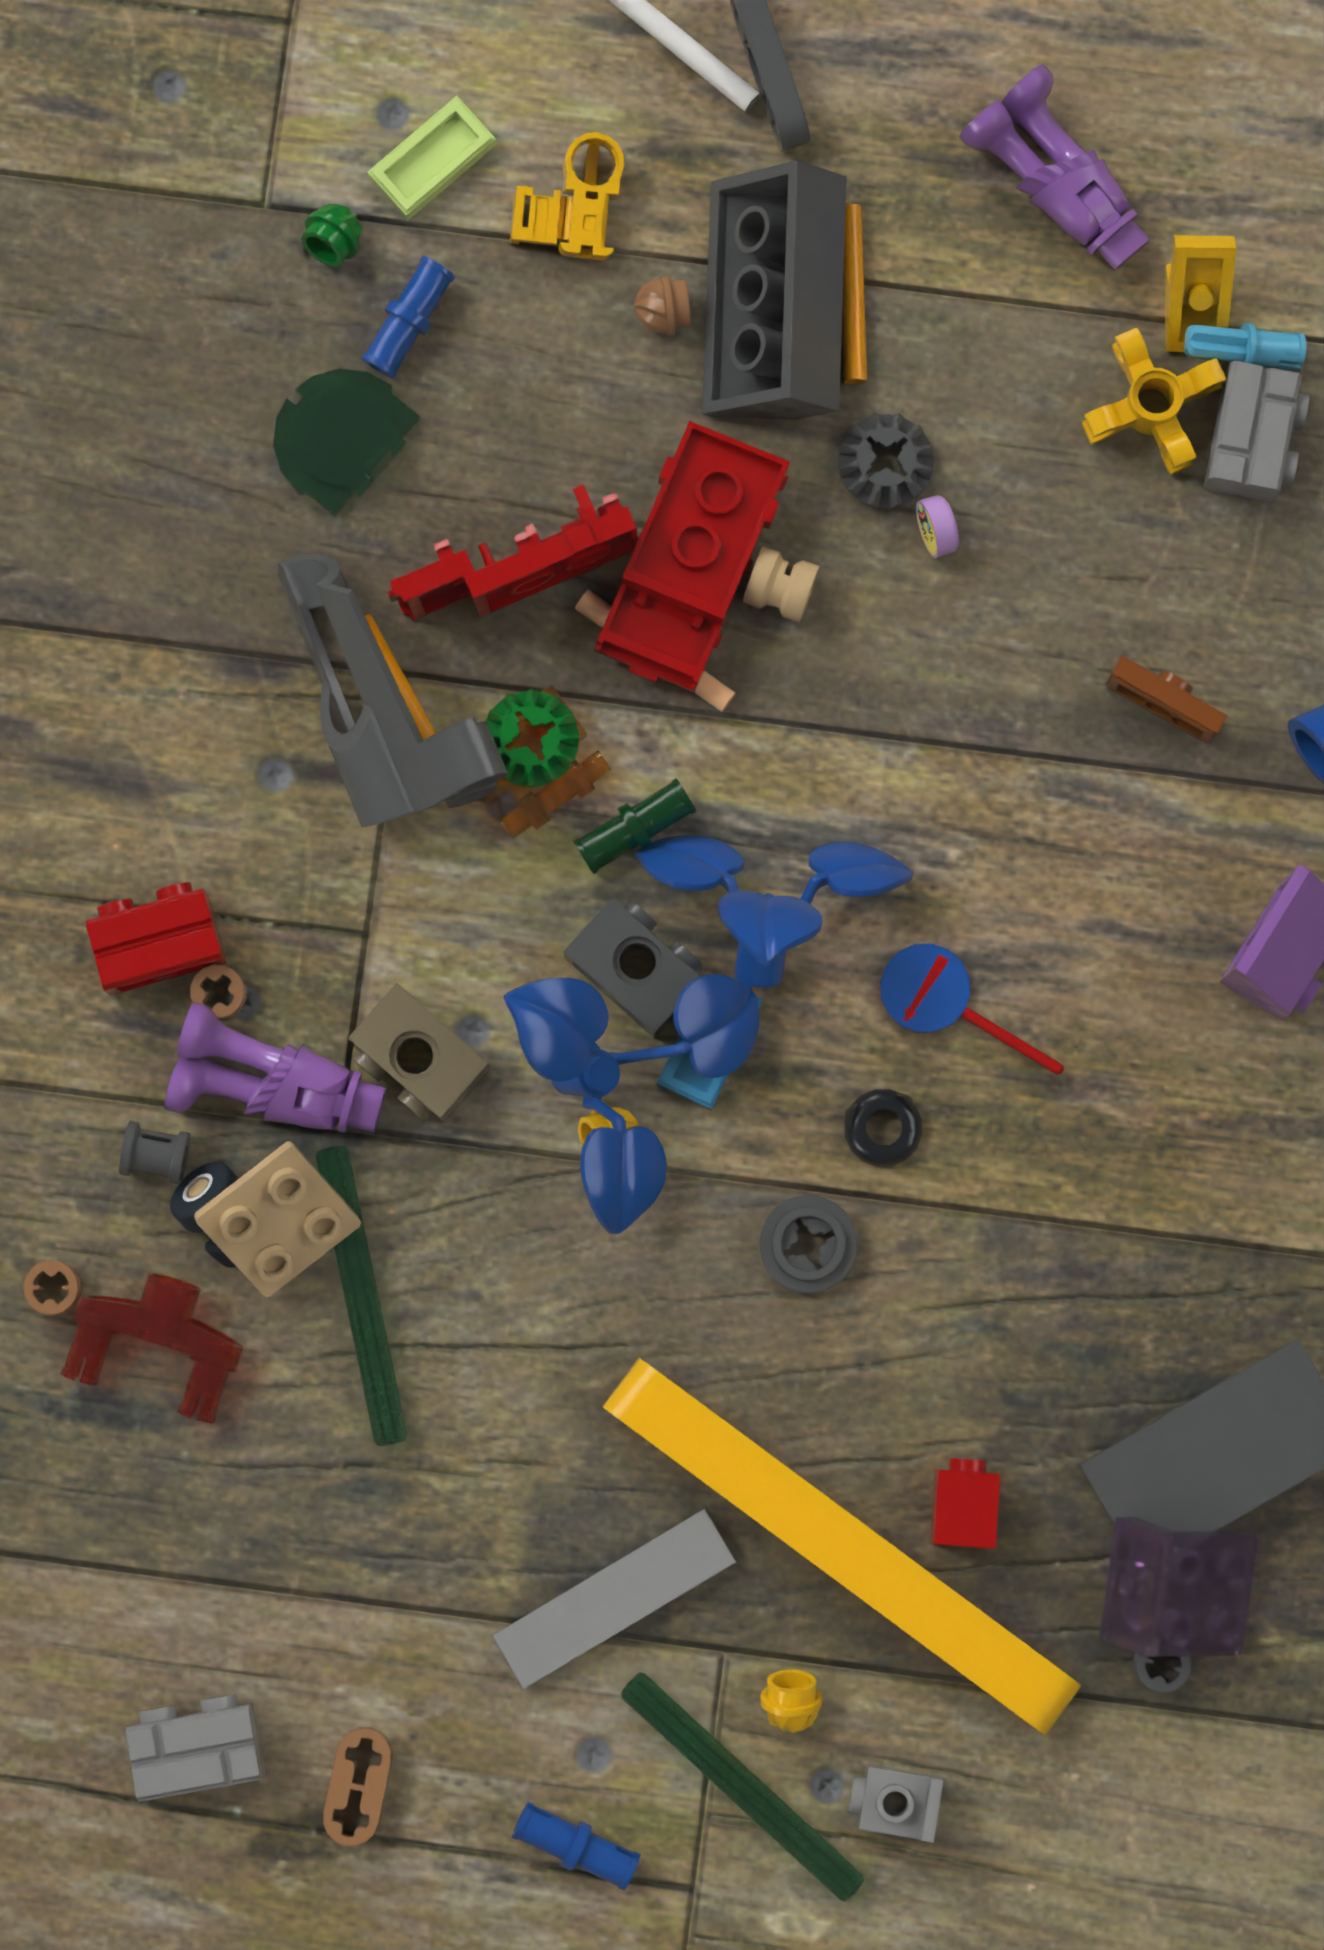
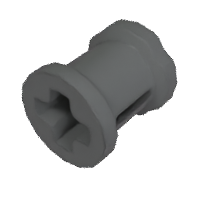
M129 1121L122 1145L119 1174L130 1176L133 1171L169 1177L171 1183L181 1184L187 1164L191 1133L180 1131L178 1135L144 1130L141 1129L139 1122Z

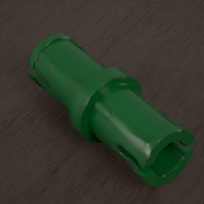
M675 778L672 780V783L636 805L630 807L627 802L617 808L620 812L618 816L582 838L575 839L573 842L592 873L595 874L600 868L636 846L640 845L642 850L653 844L650 840L651 837L690 813L693 814L697 811L680 782Z

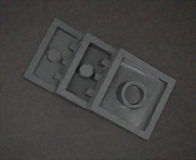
M1298 1339L1290 1341L1242 1371L1234 1373L1189 1401L1181 1403L1079 1464L1080 1469L1141 1571H1145L1324 1469V1381Z

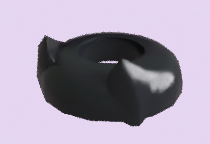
M874 1089L859 1096L846 1109L844 1136L850 1150L862 1162L875 1167H891L907 1160L917 1149L922 1137V1118L912 1097L892 1089ZM878 1110H889L900 1119L901 1134L890 1145L874 1143L866 1132L868 1118Z

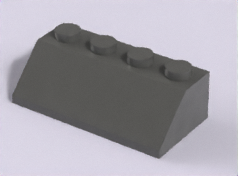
M796 160L711 181L703 415L710 417L796 420L839 411L847 176Z

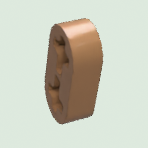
M359 1727L350 1731L340 1741L335 1754L323 1812V1824L327 1834L336 1843L343 1846H358L367 1842L376 1832L381 1820L393 1760V1749L389 1739L381 1731L372 1727ZM362 1738H368L373 1740L372 1750L382 1754V1761L380 1764L373 1763L368 1767L365 1782L361 1783L354 1781L357 1762L347 1757V1750L349 1747H358L362 1742ZM352 1790L361 1791L362 1797L359 1808L362 1814L369 1816L368 1825H359L354 1834H347L343 1832L344 1822L335 1819V1810H342L348 1806Z

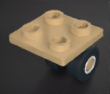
M290 1141L285 1142L240 1178L224 1163L211 1162L193 1170L182 1180V1183L175 1189L170 1201L172 1215L186 1230L193 1233L205 1232L211 1238L205 1244L207 1253L225 1267H237L265 1297L273 1295L361 1225V1221L353 1209L295 1144Z

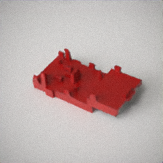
M689 421L674 458L667 456L661 470L658 484L662 486L624 571L622 584L597 639L594 652L630 666L628 672L654 683H657L658 679H662L695 693L714 648H718L724 635L721 633V630L726 621L727 612L743 575L748 574L753 563L751 556L764 527L770 529L777 513L779 502L776 499L779 491L784 490L789 477L786 475L790 461Z
M583 484L572 489L580 506L576 508L580 518L561 526V532L540 541L533 523L525 526V532L513 536L520 552L495 562L493 555L490 553L487 543H482L478 548L486 567L476 571L466 550L464 549L454 554L448 539H445L433 545L440 559L439 561L390 580L389 583L392 590L387 591L391 602L397 600L403 615H410L412 621L470 596L481 618L633 552L638 541L637 527L628 506H621L616 492L601 498L604 505L597 508L600 516L598 518Z

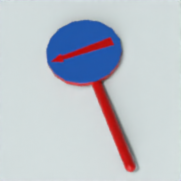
M914 944L899 951L886 964L880 980L881 1000L888 1015L902 1028L916 1033H936L953 1025L961 1017L1058 1075L1064 1071V1066L1060 1062L966 1007L970 998V977L963 962L949 949L935 944Z

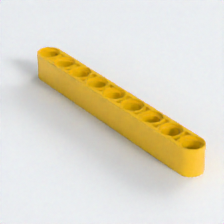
M641 1358L636 1360L603 1405L605 1410L1046 1736L1081 1688L1082 1685Z

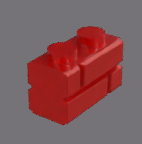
M191 882L178 883L157 890L156 896L158 901L134 907L133 900L128 898L97 907L99 917L86 920L85 922L101 984L109 996L195 973L211 965L227 964L211 901L204 888L193 891Z

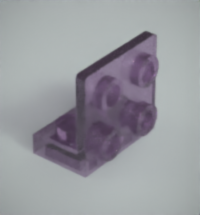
M1116 1517L1100 1638L1144 1657L1240 1655L1244 1645L1258 1537L1249 1532L1172 1531L1137 1517Z

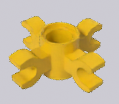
M1138 328L1115 336L1116 343L1112 344L1111 347L1131 387L1125 399L1099 407L1084 415L1086 420L1082 421L1081 424L1090 444L1103 441L1126 428L1132 427L1142 434L1154 436L1164 465L1170 475L1193 465L1192 460L1197 457L1190 440L1182 430L1176 416L1182 404L1205 397L1223 388L1221 383L1227 379L1218 359L1215 358L1204 362L1188 372L1176 376L1167 369L1154 368ZM1145 390H1157L1167 398L1169 409L1157 414L1148 412L1141 406L1138 394Z

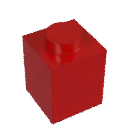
M950 1458L949 1470L935 1469L931 1544L996 1549L1001 1474L986 1473L987 1460Z

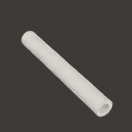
M609 0L744 112L749 111L760 96L757 90L648 1Z

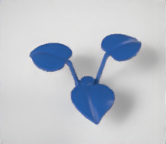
M698 835L666 837L652 842L653 844L643 850L640 848L635 852L634 859L640 860L644 869L652 877L672 888L687 891H703L713 889L720 884L726 889L728 894L719 900L718 914L732 933V937L739 941L734 971L735 977L742 983L760 988L773 987L780 984L783 979L786 952L809 941L820 932L823 922L822 915L811 905L818 889L829 885L837 894L865 897L888 892L908 883L913 878V871L909 870L905 864L874 847L854 842L829 843L811 852L808 862L809 867L817 874L810 878L800 899L793 896H774L770 893L763 895L754 891H739L738 882L731 875L743 870L744 859L731 846L713 838Z
M707 974L693 979L680 992L674 1009L675 1028L684 1041L675 1045L621 1053L607 1052L600 1049L595 1043L607 1028L609 1020L608 1009L600 993L592 985L582 980L573 978L541 979L515 988L504 995L505 1003L512 1014L517 1028L521 1048L532 1069L541 1077L551 1080L558 1092L564 1095L583 1097L584 1108L597 1111L609 1120L613 1128L599 1127L593 1129L586 1137L580 1157L581 1177L588 1201L597 1220L609 1234L623 1232L655 1202L663 1189L667 1172L664 1148L658 1137L646 1127L635 1126L626 1130L624 1117L601 1101L602 1097L609 1094L618 1084L620 1078L619 1065L680 1056L689 1052L692 1067L701 1077L719 1078L732 1073L747 1059L758 1034V1002L756 994L748 984L719 974Z

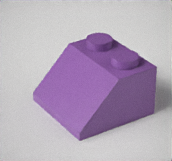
M1299 864L1282 880L1220 980L1222 984L1280 1020L1290 1015L1293 1009L1303 1014L1322 984L1313 976L1324 960V883L1310 870Z

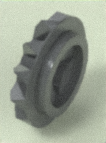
M873 413L859 423L853 424L840 445L838 469L845 487L856 499L872 507L896 508L913 501L924 491L933 472V446L924 434L922 427L905 419L900 413L894 415ZM869 442L885 451L903 443L904 445L901 447L896 462L901 468L900 472L905 477L903 478L897 471L894 473L887 467L880 472H874L869 477L868 474L871 472L876 460V455L872 451V445Z
M815 1195L793 1197L778 1205L767 1217L760 1235V1253L763 1264L770 1275L780 1285L800 1293L821 1292L838 1284L849 1273L857 1254V1234L848 1214L833 1201ZM800 1219L803 1228L807 1227L811 1235L819 1233L824 1235L831 1231L834 1235L826 1239V1243L818 1248L820 1256L818 1261L821 1269L817 1270L814 1262H810L805 1254L798 1256L792 1254L788 1257H785L783 1252L790 1250L791 1246L798 1241V1234L796 1232L798 1226L795 1222Z

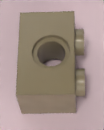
M398 983L391 988L348 1037L350 1042L358 1048L351 1058L376 1081L379 1082L387 1074L404 1089L397 1099L424 1122L433 1114L443 1123L491 1069L489 1063ZM412 1042L425 1043L433 1051L431 1065L424 1072L418 1074L405 1072L399 1064V1056L402 1049Z

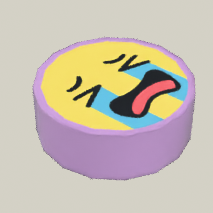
M940 495L918 500L916 503L917 522L923 542L933 558H939L955 553L959 547V534L955 517L947 500Z

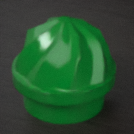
M327 204L312 212L306 219V231L303 233L301 241L308 253L319 262L337 267L341 265L344 259L353 258L359 251V237L363 227L357 219V214L349 207L339 204Z

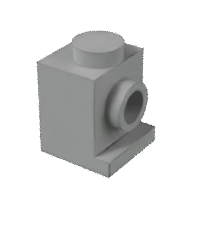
M866 1764L865 1777L853 1776L848 1813L858 1815L857 1827L861 1830L934 1843L943 1779L938 1775ZM890 1792H900L906 1797V1807L900 1814L891 1815L884 1810L883 1800Z

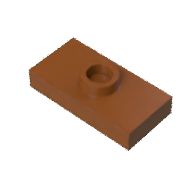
M1123 655L1105 683L1108 685L1107 688L1205 744L1207 742L1211 743L1228 716L1191 695L1193 687L1177 675L1161 671L1158 676Z

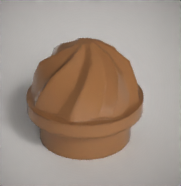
M661 275L660 278L652 280L641 287L634 303V312L647 330L656 333H666L669 336L675 335V329L691 326L686 279L670 281L669 275Z

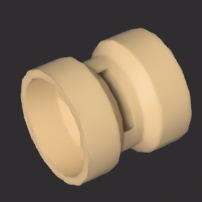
M762 546L748 582L743 603L758 609L767 605L778 607L782 617L800 623L820 566L804 560L794 565L790 564L789 561L783 559L779 551Z

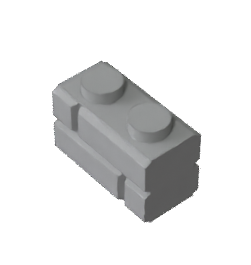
M1234 361L1230 363L1225 372L1227 380L1223 382L1203 488L1208 491L1228 495H1240L1248 499L1274 502L1281 492V486L1291 488L1293 485L1299 453L1288 451L1292 428L1303 429L1310 396L1309 394L1299 393L1302 375L1299 373L1275 368L1267 369L1260 365Z
M228 1694L200 1700L201 1712L177 1716L175 1705L139 1711L140 1723L126 1727L125 1732L138 1802L257 1781L264 1778L265 1767L253 1702L238 1705L237 1694Z

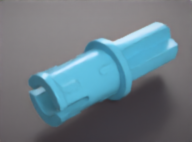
M1249 322L1243 323L1240 329L1191 325L1188 326L1185 333L1184 352L1185 355L1193 358L1211 360L1217 358L1220 361H1239L1298 372L1302 368L1301 363L1304 364L1307 344L1303 333L1256 329L1255 325Z

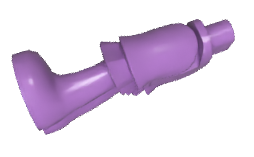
M1040 64L1023 77L1008 92L1002 102L999 100L993 102L977 115L961 132L959 138L968 147L975 150L989 151L1006 163L1023 179L1016 188L1033 196L1029 203L1042 209L1073 239L1086 245V251L1091 256L1099 252L1114 270H1117L1140 251L1150 239L1134 222L1138 216L1134 209H1131L1122 216L1129 209L1130 205L1120 185L1107 168L1105 160L1099 161L1095 150L1086 152L1062 129L1047 108L1046 99L1051 92L1054 81L1053 75L1044 64ZM1013 122L1020 126L1055 164L1046 165L1018 135L1014 129Z
M197 1002L192 1003L181 1031L177 1048V1055L180 1057L169 1082L164 1109L176 1113L185 1112L196 1102L199 1096L209 1094L246 1103L247 1107L244 1115L265 1113L263 1122L280 1121L307 1128L334 1129L340 1118L337 1130L339 1132L346 1133L348 1126L371 1133L375 1132L386 1088L361 1081L362 1072L350 1071L327 1058L317 1055L304 1044H302L300 1049L291 1044L286 1045L282 1049L239 1033L220 1022L208 1006ZM206 1056H218L264 1071L267 1075L264 1078L217 1063Z

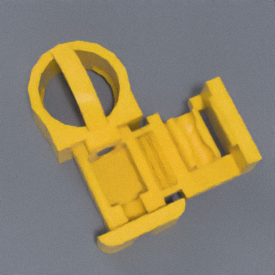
M599 132L585 133L573 141L568 147L563 160V194H569L572 197L562 196L561 190H554L553 197L533 195V187L517 185L514 190L510 244L519 245L520 241L556 245L557 239L567 240L568 243L561 242L558 246V251L562 256L599 261L607 260L614 248L605 247L609 199L616 200L619 195L620 178L625 166L624 155L619 144L610 136ZM588 144L584 182H582L573 169V158L579 147ZM600 146H603L611 153L615 160V170L608 182L603 185H596ZM525 197H530L528 227H523ZM581 246L591 247V249L581 248Z

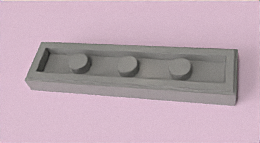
M704 1508L492 1636L522 1688L525 1689L736 1563Z

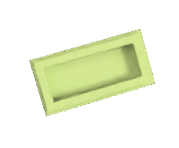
M456 95L367 172L368 178L399 213L409 221L497 145L496 138Z

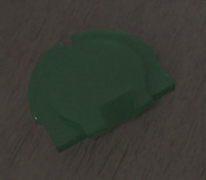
M339 368L310 377L295 388L296 393L302 397L295 405L287 398L276 417L273 446L282 475L298 495H309L334 517L354 494L360 498L405 447L407 443L403 440L404 436L420 419L417 413L393 394L391 384L367 371Z

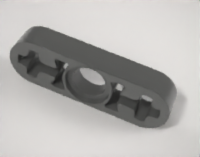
M730 0L733 16L780 151L810 143V133L805 113L767 1Z

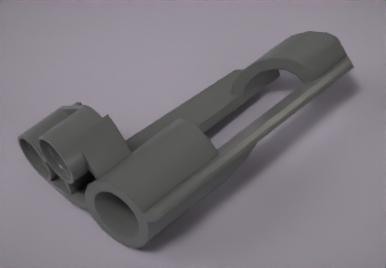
M309 553L279 562L280 581L322 683L320 710L323 733L361 827L380 824L416 811L429 809L446 801L448 808L459 807L479 800L498 789L497 781L506 777L508 772L488 723H477L475 717L451 725L423 741L353 590L348 588L338 561L327 555ZM316 607H325L364 703L357 722L353 720L309 609Z

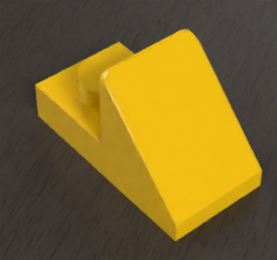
M1174 235L1172 263L1167 264L1165 270L1166 352H1184L1185 333L1188 326L1229 327L1237 251L1235 236Z

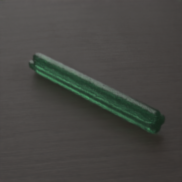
M345 1146L324 1148L316 1152L315 1158L318 1171L353 1209L361 1221L360 1227L334 1246L373 1439L377 1446L382 1447L401 1443L406 1440L407 1431L349 1151Z
M639 1672L626 1684L621 1692L622 1699L839 1900L845 1902L859 1890L864 1882L862 1873L645 1673Z

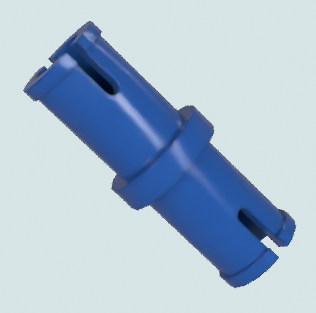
M425 256L421 257L420 264L398 300H390L385 308L388 317L366 353H363L361 357L367 365L391 379H394L397 375L398 368L418 335L427 334L431 327V323L428 321L430 315L450 282H453L455 279L451 271Z
M529 1801L526 1803L511 1837L561 1859L560 1866L570 1871L575 1866L617 1885L622 1890L627 1888L641 1856L638 1852H632L592 1833V1826L583 1821H580L578 1825L572 1824L534 1806V1803Z

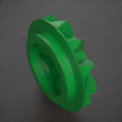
M535 689L507 694L488 713L485 722L488 723L508 772V775L503 778L504 780L522 787L547 785L564 775L574 762L579 748L578 726L574 714L557 696L539 692ZM521 715L524 721L529 722L533 729L542 726L547 728L552 724L554 725L553 728L547 730L548 734L540 739L541 753L544 757L541 761L536 753L532 754L527 746L506 750V748L514 745L513 741L520 737L518 727L520 723L517 717Z

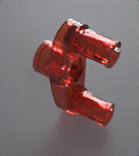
M148 1273L140 1301L104 1295H82L79 1297L73 1316V1321L78 1324L65 1365L62 1367L60 1374L75 1380L80 1374L86 1357L80 1382L97 1386L112 1335H118L120 1332L190 1354L189 1357L194 1361L177 1412L191 1418L196 1413L202 1394L204 1399L197 1420L213 1424L217 1418L216 1413L229 1372L237 1371L243 1346L225 1333L193 1318L201 1292L199 1287L170 1276Z

